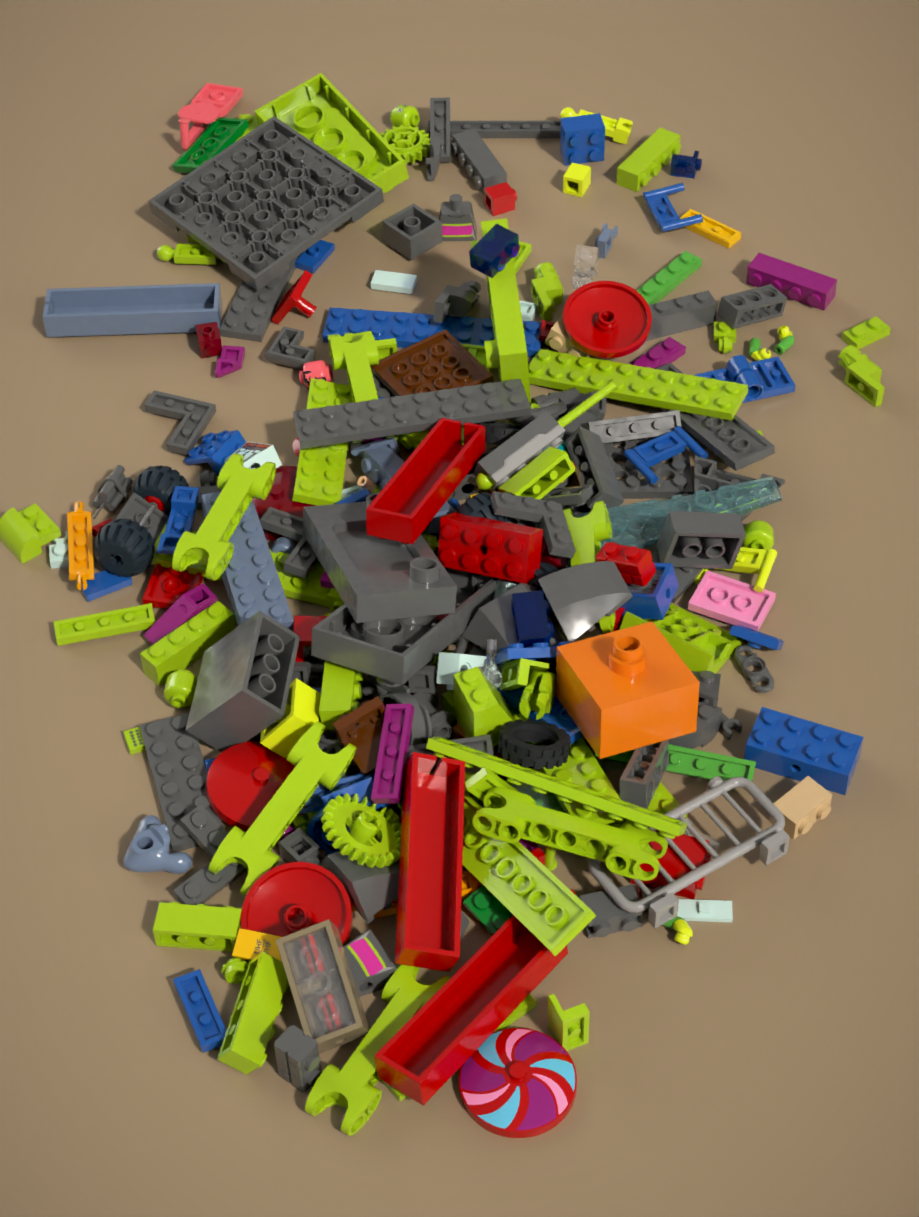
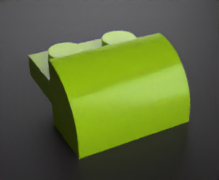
M36 503L19 512L12 507L0 519V541L21 564L42 554L41 546L61 536L60 528Z

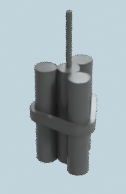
M117 465L112 474L106 477L99 487L98 495L92 502L93 507L98 509L93 519L97 517L103 506L107 507L109 511L115 512L120 503L126 500L127 492L132 486L133 480L129 477L126 478L123 466Z

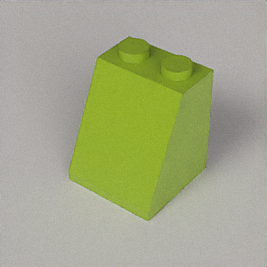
M478 666L453 674L455 716L466 737L491 735L493 746L498 745L502 725H506L509 721L515 722L516 720L504 697Z

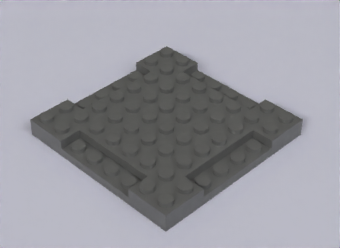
M273 116L150 199L149 205L152 214L175 231L182 230L227 263L232 273L259 291L290 269L289 262L347 220L355 223L383 203L384 198L380 187Z

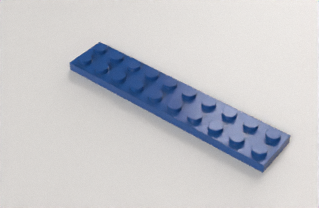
M330 307L322 339L323 342L329 343L328 335L339 334L344 336L345 333L372 331L375 340L396 338L397 348H407L446 329L459 343L484 346V341L494 340L491 318L447 316L442 323L433 322L434 315ZM523 321L528 357H534L541 349L542 342L539 340L541 322Z

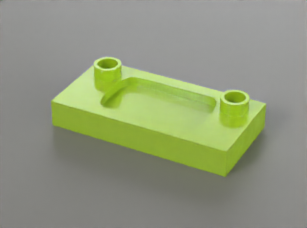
M322 73L254 111L259 126L275 116L380 187L383 193L391 191L396 185L409 178L405 160Z
M507 218L481 221L482 240L470 242L473 267H485L494 334V340L484 341L487 369L498 368L500 381L521 379L531 405L528 356Z

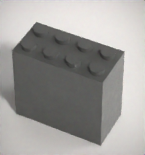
M258 611L204 651L185 731L223 752L231 746L247 742L281 719L285 714L300 636L263 612Z

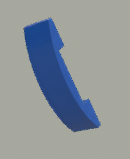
M175 486L171 499V512L165 533L161 534L157 553L173 555L182 534L185 531L192 532L199 488Z

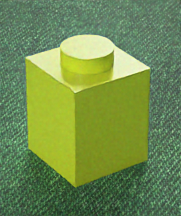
M571 163L563 176V193L583 197L591 184V167Z

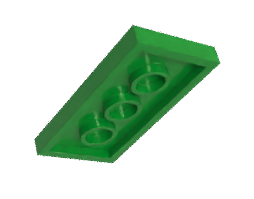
M218 117L172 165L174 171L190 173L232 145L250 126L247 119Z

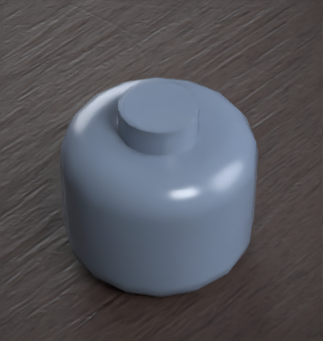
M280 537L274 541L271 551L273 553L284 552L291 554L296 545L290 538Z

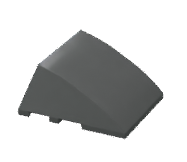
M695 456L694 509L709 513L740 514L741 521H743L785 483V479L762 474L760 479L757 480L716 469L717 461Z
M612 561L585 563L553 572L538 579L569 642H576L577 638L584 632L594 630L596 622L604 616L609 617L633 597L618 568Z
M520 583L480 607L461 636L468 643L471 641L480 646L482 651H489L493 654L501 652V648L508 647L509 644L522 643L525 648L533 646L534 643L546 642L549 643L550 647L558 645L560 642H565L547 597L535 585Z
M340 851L327 855L320 862L319 866L332 872L341 881L347 893L354 900L355 910L368 924L374 920V914L381 909L387 911L392 907L391 902L398 898L400 858L391 866H384L383 868L374 866V868H369L366 863L361 866L357 863V860L350 861L348 856H342L339 853Z

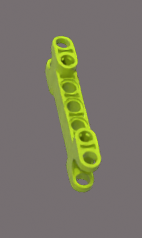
M364 331L362 338L353 343L344 342L338 335L331 336L334 370L345 369L353 403L378 399L370 365L379 364L377 345L371 331ZM395 435L385 436V437H386V438H394ZM362 440L353 441V443H358V442H361Z
M236 453L226 461L217 480V487L222 491L197 533L185 531L182 534L173 554V570L182 572L188 566L199 563L207 566V579L215 581L222 575L230 563L234 551L233 543L228 541L253 498L260 500L267 498L275 479V463L266 462L259 468L248 469L243 467L244 456Z
M603 500L595 502L592 511L581 518L573 517L570 508L563 510L576 550L573 558H571V567L596 562V555L601 550V541L612 538V525ZM615 612L609 617L604 616L596 622L600 624L603 633L613 631Z
M319 721L301 736L288 754L286 760L296 767L245 833L237 826L233 827L219 845L210 862L208 870L215 875L228 864L240 863L244 865L248 871L245 883L240 890V893L244 896L247 895L252 885L263 874L276 867L281 857L272 852V848L319 785L322 784L331 791L345 774L356 753L357 747L351 743L335 754L323 752L318 743L326 726Z
M491 788L488 790L483 799L485 808L476 811L472 819L473 826L479 833L507 843H516L522 838L605 862L611 872L643 881L652 880L657 876L660 869L657 859L663 857L668 848L666 838L650 829H641L633 824H624L619 828L538 806L531 796L504 788ZM490 796L499 797L503 804H493L490 801ZM483 816L488 818L491 822V825H483L479 821V817ZM656 841L662 846V849L654 850L649 846L648 842ZM640 864H650L654 870L652 872L643 871L640 868Z
M401 964L388 980L382 992L381 999L389 1004L343 1068L340 1069L333 1064H329L324 1069L307 1098L305 1112L315 1117L327 1107L335 1105L344 1107L347 1111L341 1125V1132L348 1136L356 1134L369 1120L382 1097V1090L375 1087L379 1078L374 1055L451 977L445 975L436 983L423 985L416 981L420 967Z

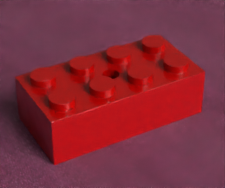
M454 512L440 518L438 559L443 567L526 584L531 582V579L534 580L536 569H540L543 529Z

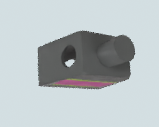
M459 194L451 195L450 202H442L438 220L442 222V241H476L477 225L471 202L462 201V196Z
M371 929L344 946L359 997L384 989L397 968ZM342 977L334 979L337 988L344 986Z

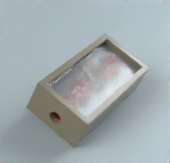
M328 919L277 939L276 943L304 1034L317 1041L319 1054L366 1036L370 1028L338 928Z

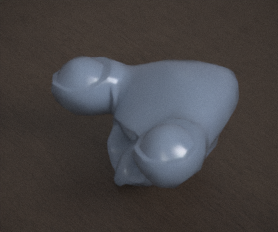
M148 815L139 822L136 834L125 853L124 867L130 871L140 873L166 871L182 874L187 872L192 866V857L186 852L170 854L168 827L165 824L162 825L158 817Z

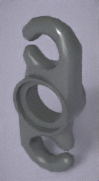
M738 646L734 652V659L740 667L743 677L751 681L752 685H756L755 691L760 693L770 692L774 688V679L767 669L765 661L757 657L751 646ZM746 651L751 653V655L742 656L740 653ZM749 666H757L761 670L751 672L747 668ZM758 681H763L768 685L763 687L757 685Z

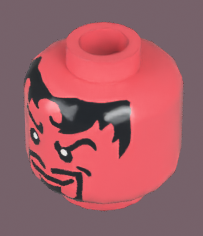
M324 360L307 362L303 366V371L299 372L300 382L305 384L308 390L311 378L323 379L328 382H333L334 380L332 367Z

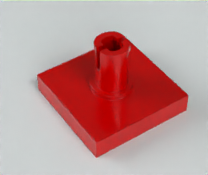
M305 270L288 290L271 321L278 325L293 307L308 318L312 316L317 306H314L302 297V293L312 277L310 272Z

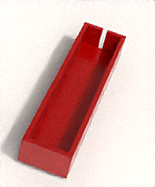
M441 418L366 508L367 535L375 536L379 539L399 541L402 544H414L485 452V426L465 422L464 445H462L461 421Z
M413 752L406 764L403 781L395 963L450 972L460 958L465 761L442 757L433 775H430L429 773L437 761V756Z
M512 915L374 1055L378 1078L424 1106L568 954L567 945L554 956Z

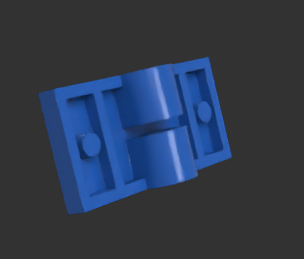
M737 355L728 361L726 368L695 374V376L748 385V393L742 403L795 392V383L779 357L749 363L745 356Z

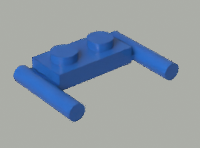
M683 183L643 193L646 205L662 232L703 222L701 214L679 219L678 214L667 195L684 191Z
M677 426L674 431L663 434L632 450L627 449L624 452V456L651 484H654L658 481V477L649 467L684 452L686 446L698 457L707 459L708 453L682 427Z

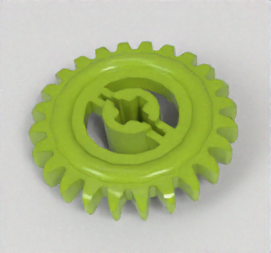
M346 793L343 797L338 795L335 799H331L322 811V828L327 833L326 838L329 841H333L332 846L335 849L339 848V853L342 856L347 855L348 859L352 862L357 860V863L361 866L366 863L369 868H374V866L377 868L391 866L399 860L401 830H398L401 823L390 824L394 819V814L385 818L384 813L387 808L384 807L381 811L377 812V804L373 803L370 807L367 806V796L362 799L361 803H358V794L351 798Z

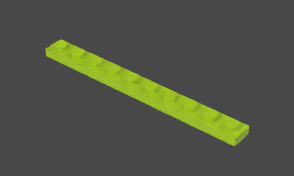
M439 736L428 739L426 749L434 751L433 755L439 758L452 757L465 761V767L473 768L474 765L480 768L486 767L497 776L498 774L506 776L507 781L517 785L526 783L532 785V790L547 794L548 791L557 794V799L564 802L572 803L575 800L583 803L582 807L587 810L597 812L600 809L608 812L607 816L621 821L624 818L634 821L633 825L638 828L648 830L649 827L660 830L659 834L667 838L675 839V836L678 837L685 834L688 824L686 822L540 771L522 767L519 764L515 765L508 760Z

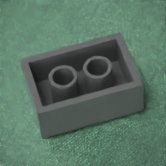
M669 511L656 546L661 563H672L673 567L732 569L746 533L740 514Z

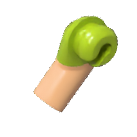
M361 476L357 481L358 486L366 488L370 494L380 493L381 491L376 483L366 476Z

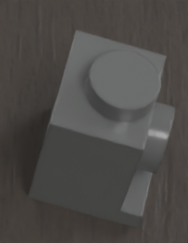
M300 827L278 842L280 857L283 861L286 860L288 863L308 862L320 865L322 860L320 846Z

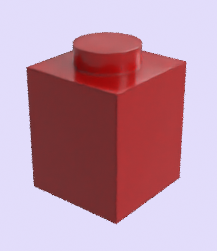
M507 182L484 188V205L492 216L515 210L517 194L515 189H512Z

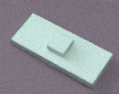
M679 899L677 916L686 921L732 922V901Z

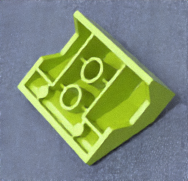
M672 603L663 620L643 619L627 611L620 627L621 630L652 621L690 671L695 672L711 671L716 674L744 640L729 634V631Z

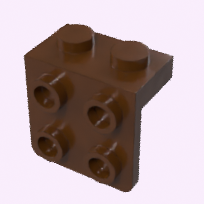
M378 696L363 702L359 708L349 714L340 716L336 722L332 723L337 738L343 747H346L349 743L357 747L352 760L363 775H369L376 770L385 714L384 704Z

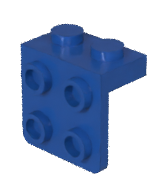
M225 430L215 434L213 432L208 433L202 438V442L188 452L189 456L184 462L186 465L208 462L218 477L225 464V460L244 445L246 441L239 430Z

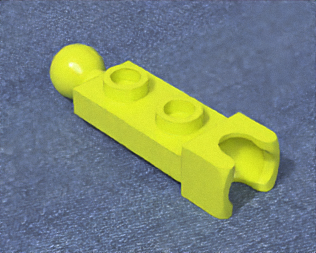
M566 107L561 111L560 117L565 118L595 113L580 109L579 114H577L574 109ZM601 115L605 125V136L612 137L615 142L627 144L633 122L624 118L616 120Z

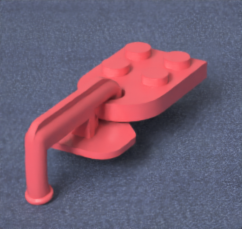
M206 83L193 98L191 104L181 108L178 112V117L180 118L178 122H180L181 147L184 151L206 130L209 123L214 122L218 117L226 116L243 96V88ZM190 121L194 122V125L189 130V123Z

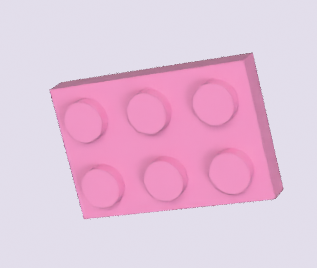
M707 570L688 603V610L732 625H741L759 631L775 601L776 593L763 589V592H756L753 589V585Z

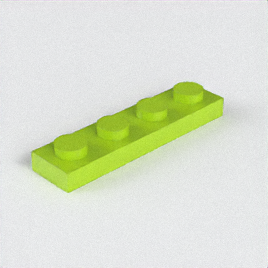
M152 603L53 622L57 645L60 646L150 629L155 624Z

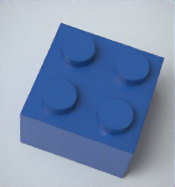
M601 114L561 118L560 153L564 165L604 161L605 125Z

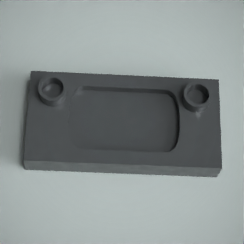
M379 493L368 495L365 502L303 507V535L356 623L455 613L457 585L422 535L417 538L414 544H402L399 541L379 539L375 536L367 535L366 508Z
M444 567L457 585L455 613L356 623L346 605L343 604L312 628L311 656L376 676V681L383 686H402L437 656L439 652L443 651L464 633L478 609L494 599L498 578Z

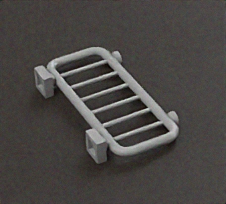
M716 776L709 781L707 785L709 790L663 814L688 823L686 828L714 859L696 868L672 839L665 837L669 846L692 871L674 881L660 865L659 872L669 884L653 893L641 880L633 879L647 895L636 902L629 901L600 868L599 864L601 861L590 858L588 866L592 876L624 911L639 913L649 908L648 922L656 929L677 917L679 899L674 894L760 845L759 859L765 866L784 856L788 852L790 836L783 830L785 827V817L751 780L744 777H733L723 782L719 776ZM736 787L744 788L773 818L774 824L762 831L727 792ZM722 795L757 834L740 843L705 804ZM701 807L736 846L718 855L686 820L684 815ZM649 827V829L652 831H657L658 833L660 831L652 827Z

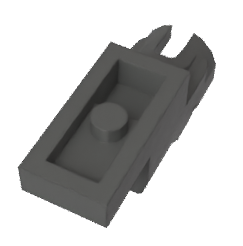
M472 280L464 282L460 287L447 285L435 301L433 322L442 323L450 315L457 317L465 316L480 299L481 295H477V293L480 292L481 285Z
M574 387L548 393V396H536L531 401L540 407L564 402L567 410L566 413L559 415L561 418L568 413L572 406L580 405L597 391L581 394ZM606 396L593 405L591 409L606 413Z

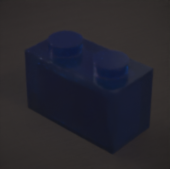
M496 224L469 251L471 268L493 278L504 269L505 265L512 258L517 256L520 250L518 234Z
M543 590L512 594L511 609L517 643L524 644V648L533 646L534 643L546 642L550 644V639L554 638V627L552 622L548 623L547 614H550V604L548 599H544Z

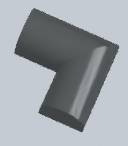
M283 327L266 352V359L271 363L303 370L305 363L315 361V350L299 346L304 339V331Z

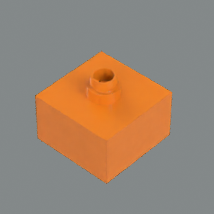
M652 621L557 646L556 697L577 727H579L599 759L696 732L700 682Z

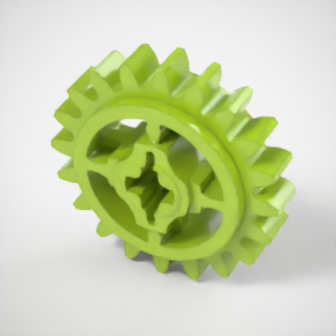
M411 125L392 126L391 130L385 129V133H380L405 160L406 165L407 163L415 164L416 160L422 161V157H428V153H430L429 134H425L424 129L419 131L418 126L415 128L411 127Z

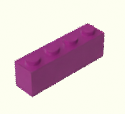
M758 253L748 265L746 284L755 287L771 284L787 298L824 311L835 297L837 279Z

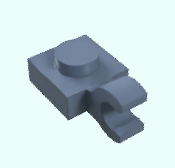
M606 223L602 226V233L595 240L597 257L605 259L612 247L613 239L618 235V226H615L612 230L607 229L608 224Z

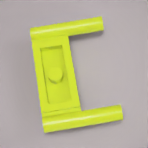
M741 547L732 569L717 570L759 574L753 589L756 592H763L777 556V551L774 549L766 551L764 549ZM705 568L694 581L696 585H699L709 568Z

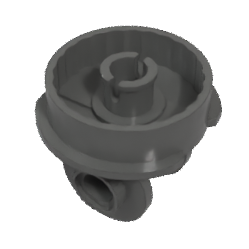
M406 685L393 687L386 694L379 696L385 708L386 704L412 703L414 715L409 746L428 743L429 738L437 736L449 739L453 734V727L457 725V718L452 712H439L436 709L438 698L435 694L417 692L411 695L410 689Z

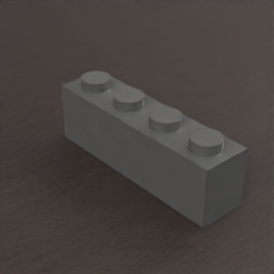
M475 129L452 135L451 151L459 159L460 165L465 167L468 176L472 177L477 189H480L484 194V188L507 182L506 171Z
M709 290L649 305L652 324L646 341L713 325L716 322L717 302Z
M579 426L568 437L565 444L571 461L575 466L580 486H592L593 494L586 500L587 506L593 509L595 502L603 500L607 509L618 508L624 502L601 437Z

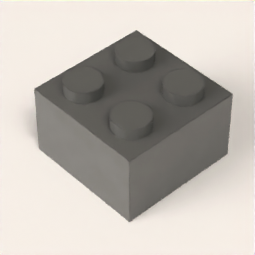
M414 203L382 221L384 242L410 260L442 243V222Z

